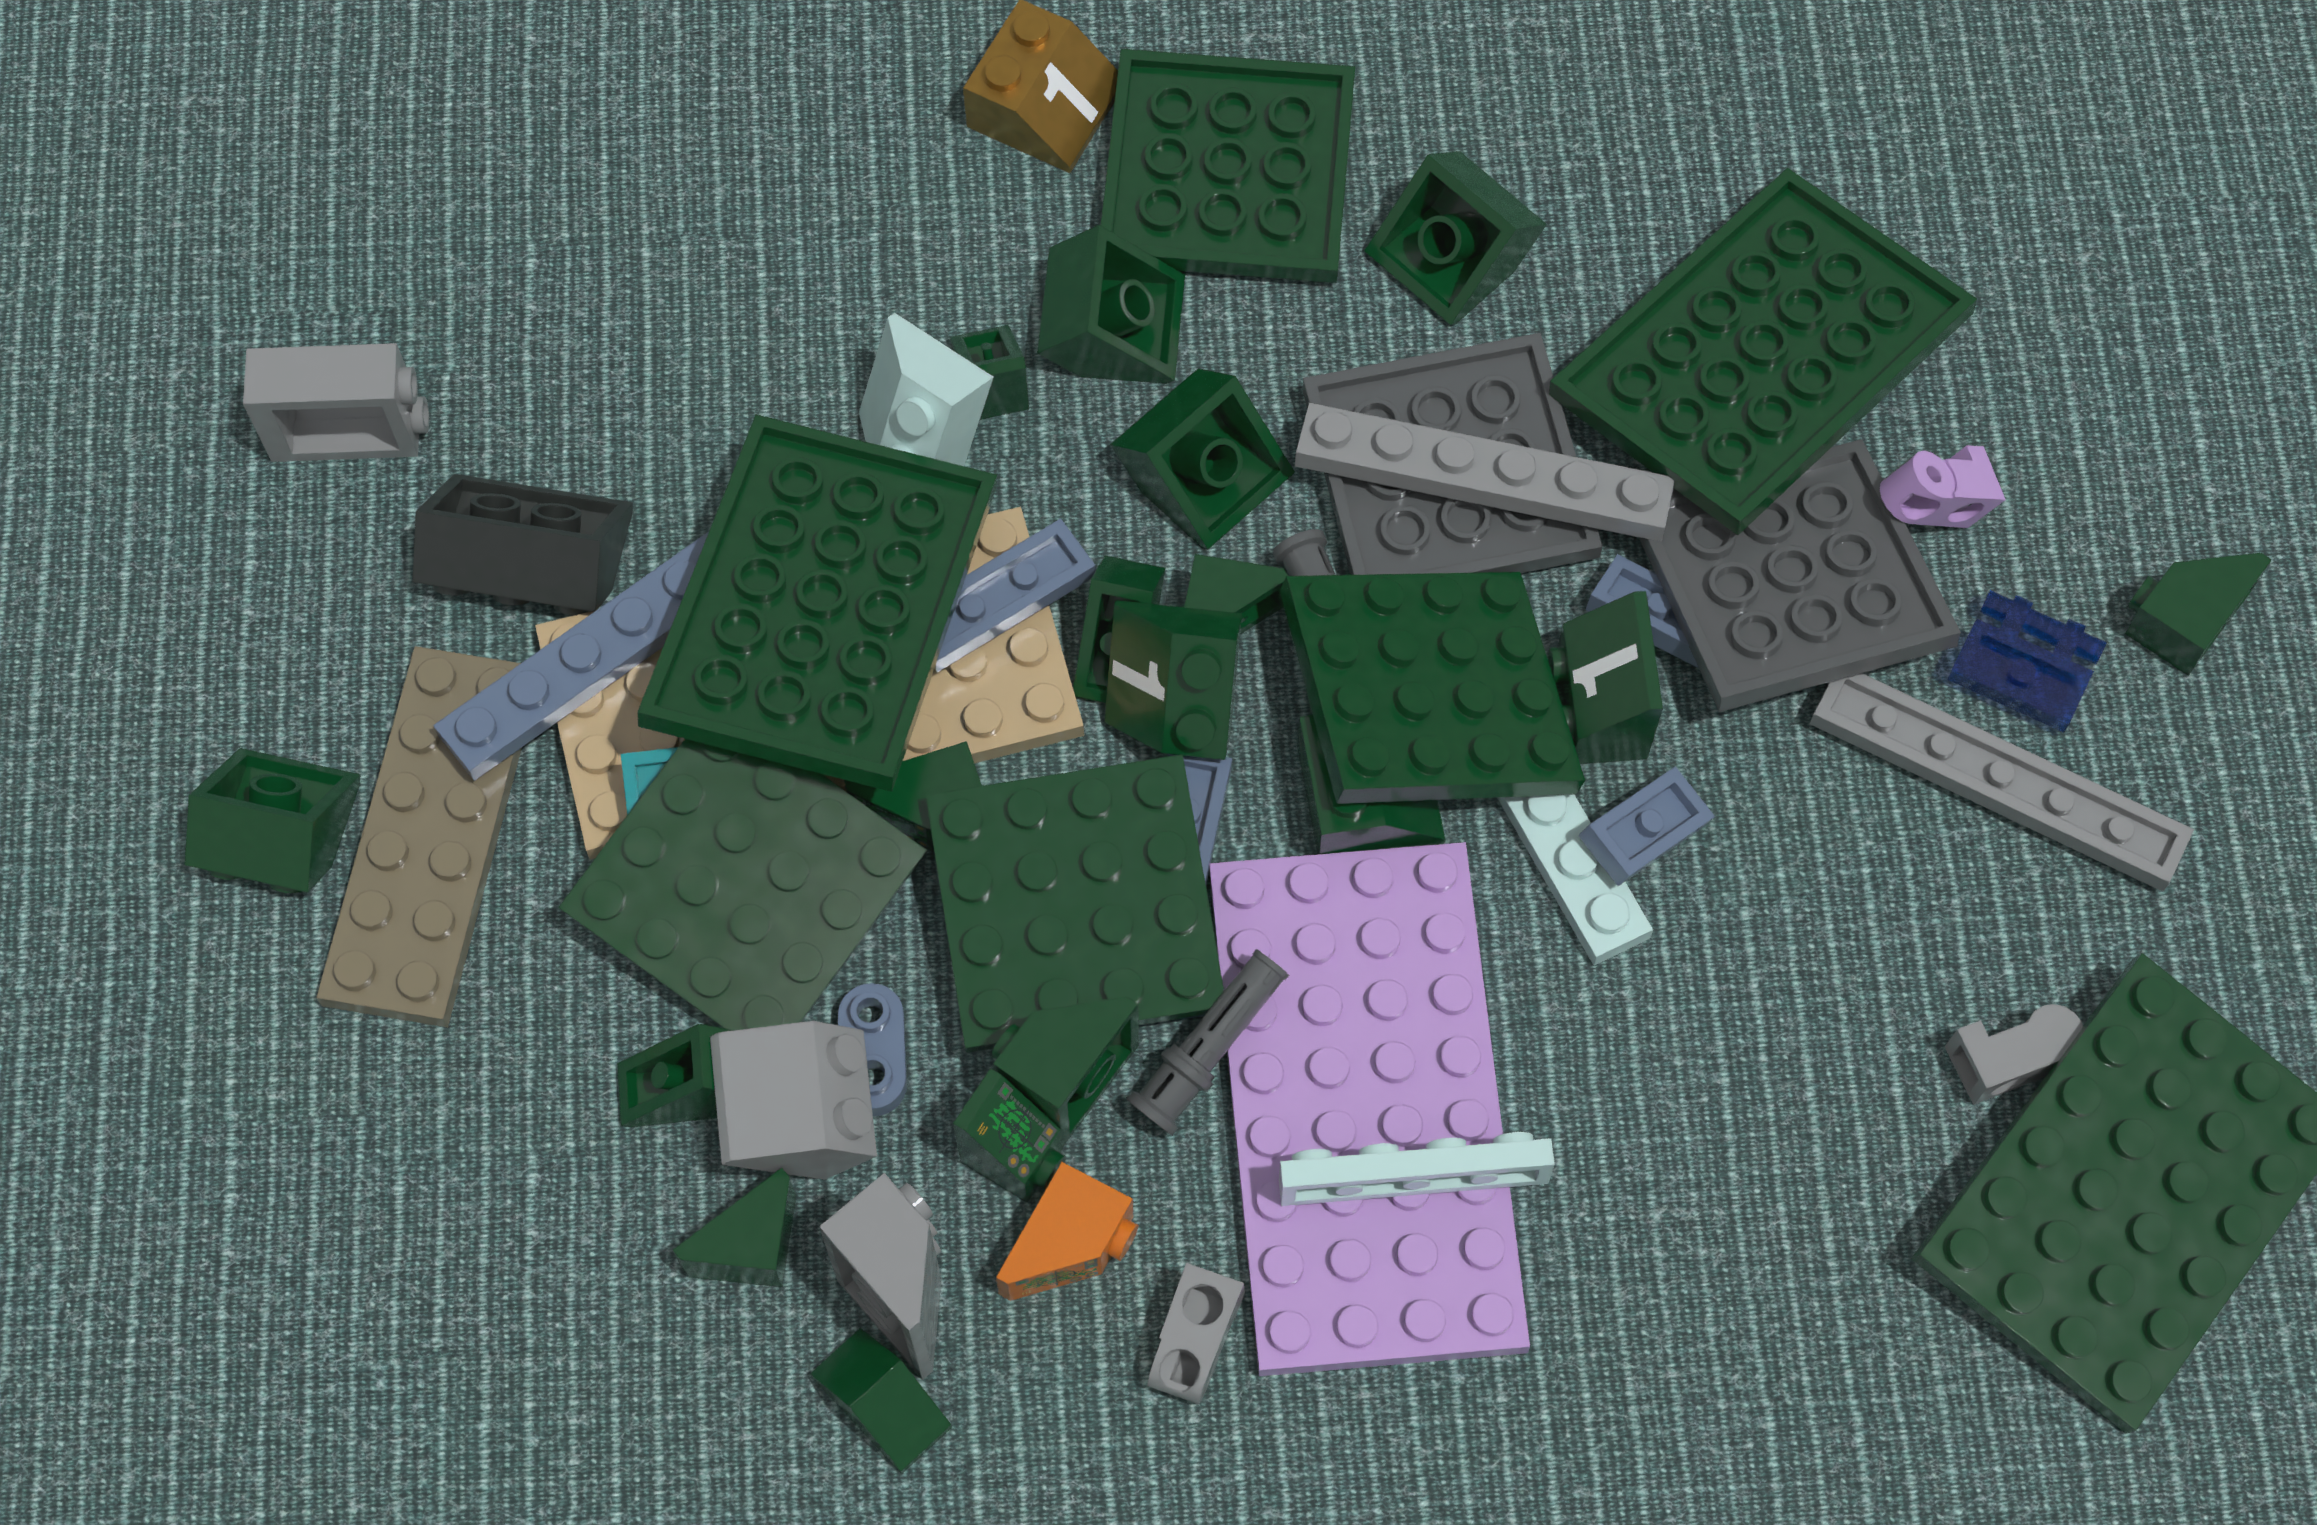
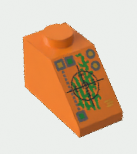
M1061 1162L996 1276L999 1295L1012 1301L1101 1275L1111 1257L1121 1261L1129 1250L1139 1227L1138 1224L1132 1222L1134 1217L1133 1198Z

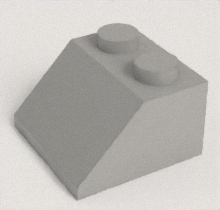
M807 1021L719 1032L710 1036L722 1165L776 1172L783 1168L789 1175L825 1180L877 1157L863 1030L817 1021Z

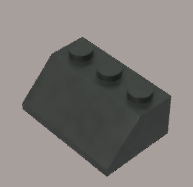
M453 474L416 511L412 582L433 585V589L436 592L445 595H463L469 592L493 595L495 601L506 605H523L531 601L554 605L556 611L568 615L595 612L613 590L633 514V502Z

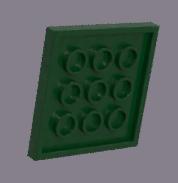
M1121 49L1101 226L1178 271L1337 283L1355 66Z
M1521 572L1286 576L1280 589V594L1337 804L1573 795L1578 793L1585 782V778Z
M684 739L558 908L725 1029L743 1030L799 1023L811 1011L919 864L927 850L820 773Z
M1183 754L926 794L966 1053L994 1049L996 1043L1009 1026L1016 1024L1021 1028L1030 1014L1037 1010L1128 996L1138 1003L1139 1025L1205 1015L1216 999L1224 992Z

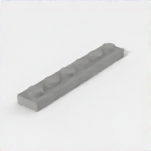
M1309 403L1295 458V467L1662 541L1674 486V480L1667 475Z
M1863 673L1831 681L1810 722L1811 725L2163 892L2170 883L2194 829Z

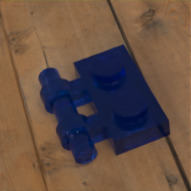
M1990 590L1980 613L2002 622V625L1999 629L1976 618L1947 680L2065 733L2094 672L2070 660L2075 655L2096 665L2107 642L2085 633L2086 626L2068 618L2065 624L2032 609L2031 607L2034 602L2018 595L2012 600ZM2022 631L2055 647L2050 652L2019 638V632Z

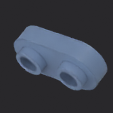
M863 984L850 990L842 999L838 1009V1025L864 1031L867 1068H876L885 1074L884 1079L879 1084L869 1085L873 1116H881L899 1106L907 1090L905 1018L902 1003L891 989L880 984ZM875 1006L883 1012L877 1021L868 1023L859 1018V1014L864 1008Z

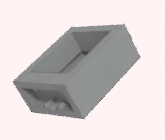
M397 343L246 349L243 405L271 462L418 457L419 433H428L429 430L428 402L425 396L418 397L415 368L406 367Z

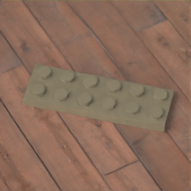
M414 647L316 998L321 1006L448 1028L522 748L474 781L439 738L433 725L521 663Z

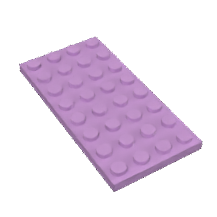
M1466 842L1210 863L1209 875L1216 946L1224 991L1253 956L1252 953L1255 949L1264 953L1290 975L1286 981L1283 980L1252 1019L1249 1026L1227 1051L1259 1376L1528 1353L1530 1342L1510 1187L1281 1206L1280 1161L1292 1160L1293 1154L1303 1150L1326 1149L1332 1152V1157L1359 1155L1361 1148L1380 1143L1396 1144L1399 1146V1151L1426 1149L1427 1143L1442 1138H1462L1466 1140V1145L1493 1143L1495 1137L1503 1134Z

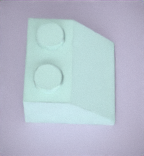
M896 313L890 315L885 324L859 410L865 441L964 466L993 376Z

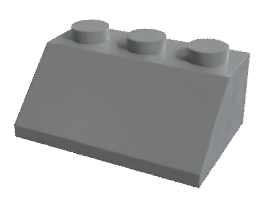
M883 1173L821 1224L819 1228L837 1281L923 1380L933 1372L942 1280L937 1255L941 1252V1249L933 1238L937 1234L935 1227L929 1220L933 1213L924 1199L909 1183L904 1184L898 1189L889 1177Z

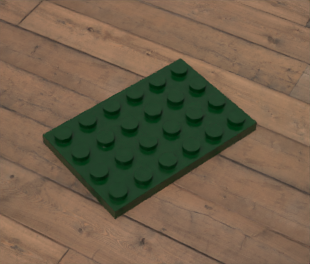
M1786 168L1551 379L1549 395L1651 472L1667 475L1674 480V489L1736 535H1739L1974 313L1977 298L1801 176Z
M756 414L637 712L638 727L892 792L996 491L997 474Z
M2141 953L2131 960L2085 1022L2083 1028L2063 1056L2051 1068L1911 1259L2125 1434L2134 1432L2139 1428L2316 1176L2317 1092L2145 954Z

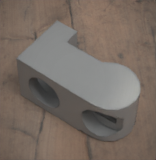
M2056 1004L2044 1005L2035 1010L2025 1023L1992 1036H1988L1981 1020L1959 1028L1945 1045V1049L1973 1105L2046 1077L2054 1064L2060 1060L2079 1034L2083 1025L2078 1016L2067 1007Z
M1189 1263L1185 1264L1159 1337L1161 1342L1152 1364L1147 1386L1196 1404L1201 1403L1232 1322L1236 1318L1244 1298L1245 1288L1243 1282Z

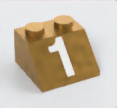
M1019 0L963 87L966 125L972 130L1071 173L1115 102L1118 70L1072 21L1027 1Z

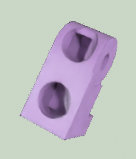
M1966 445L1950 459L1945 460L1928 451L1917 452L1880 483V494L1886 508L1894 517L1908 524L1969 528L2006 500L1984 446Z

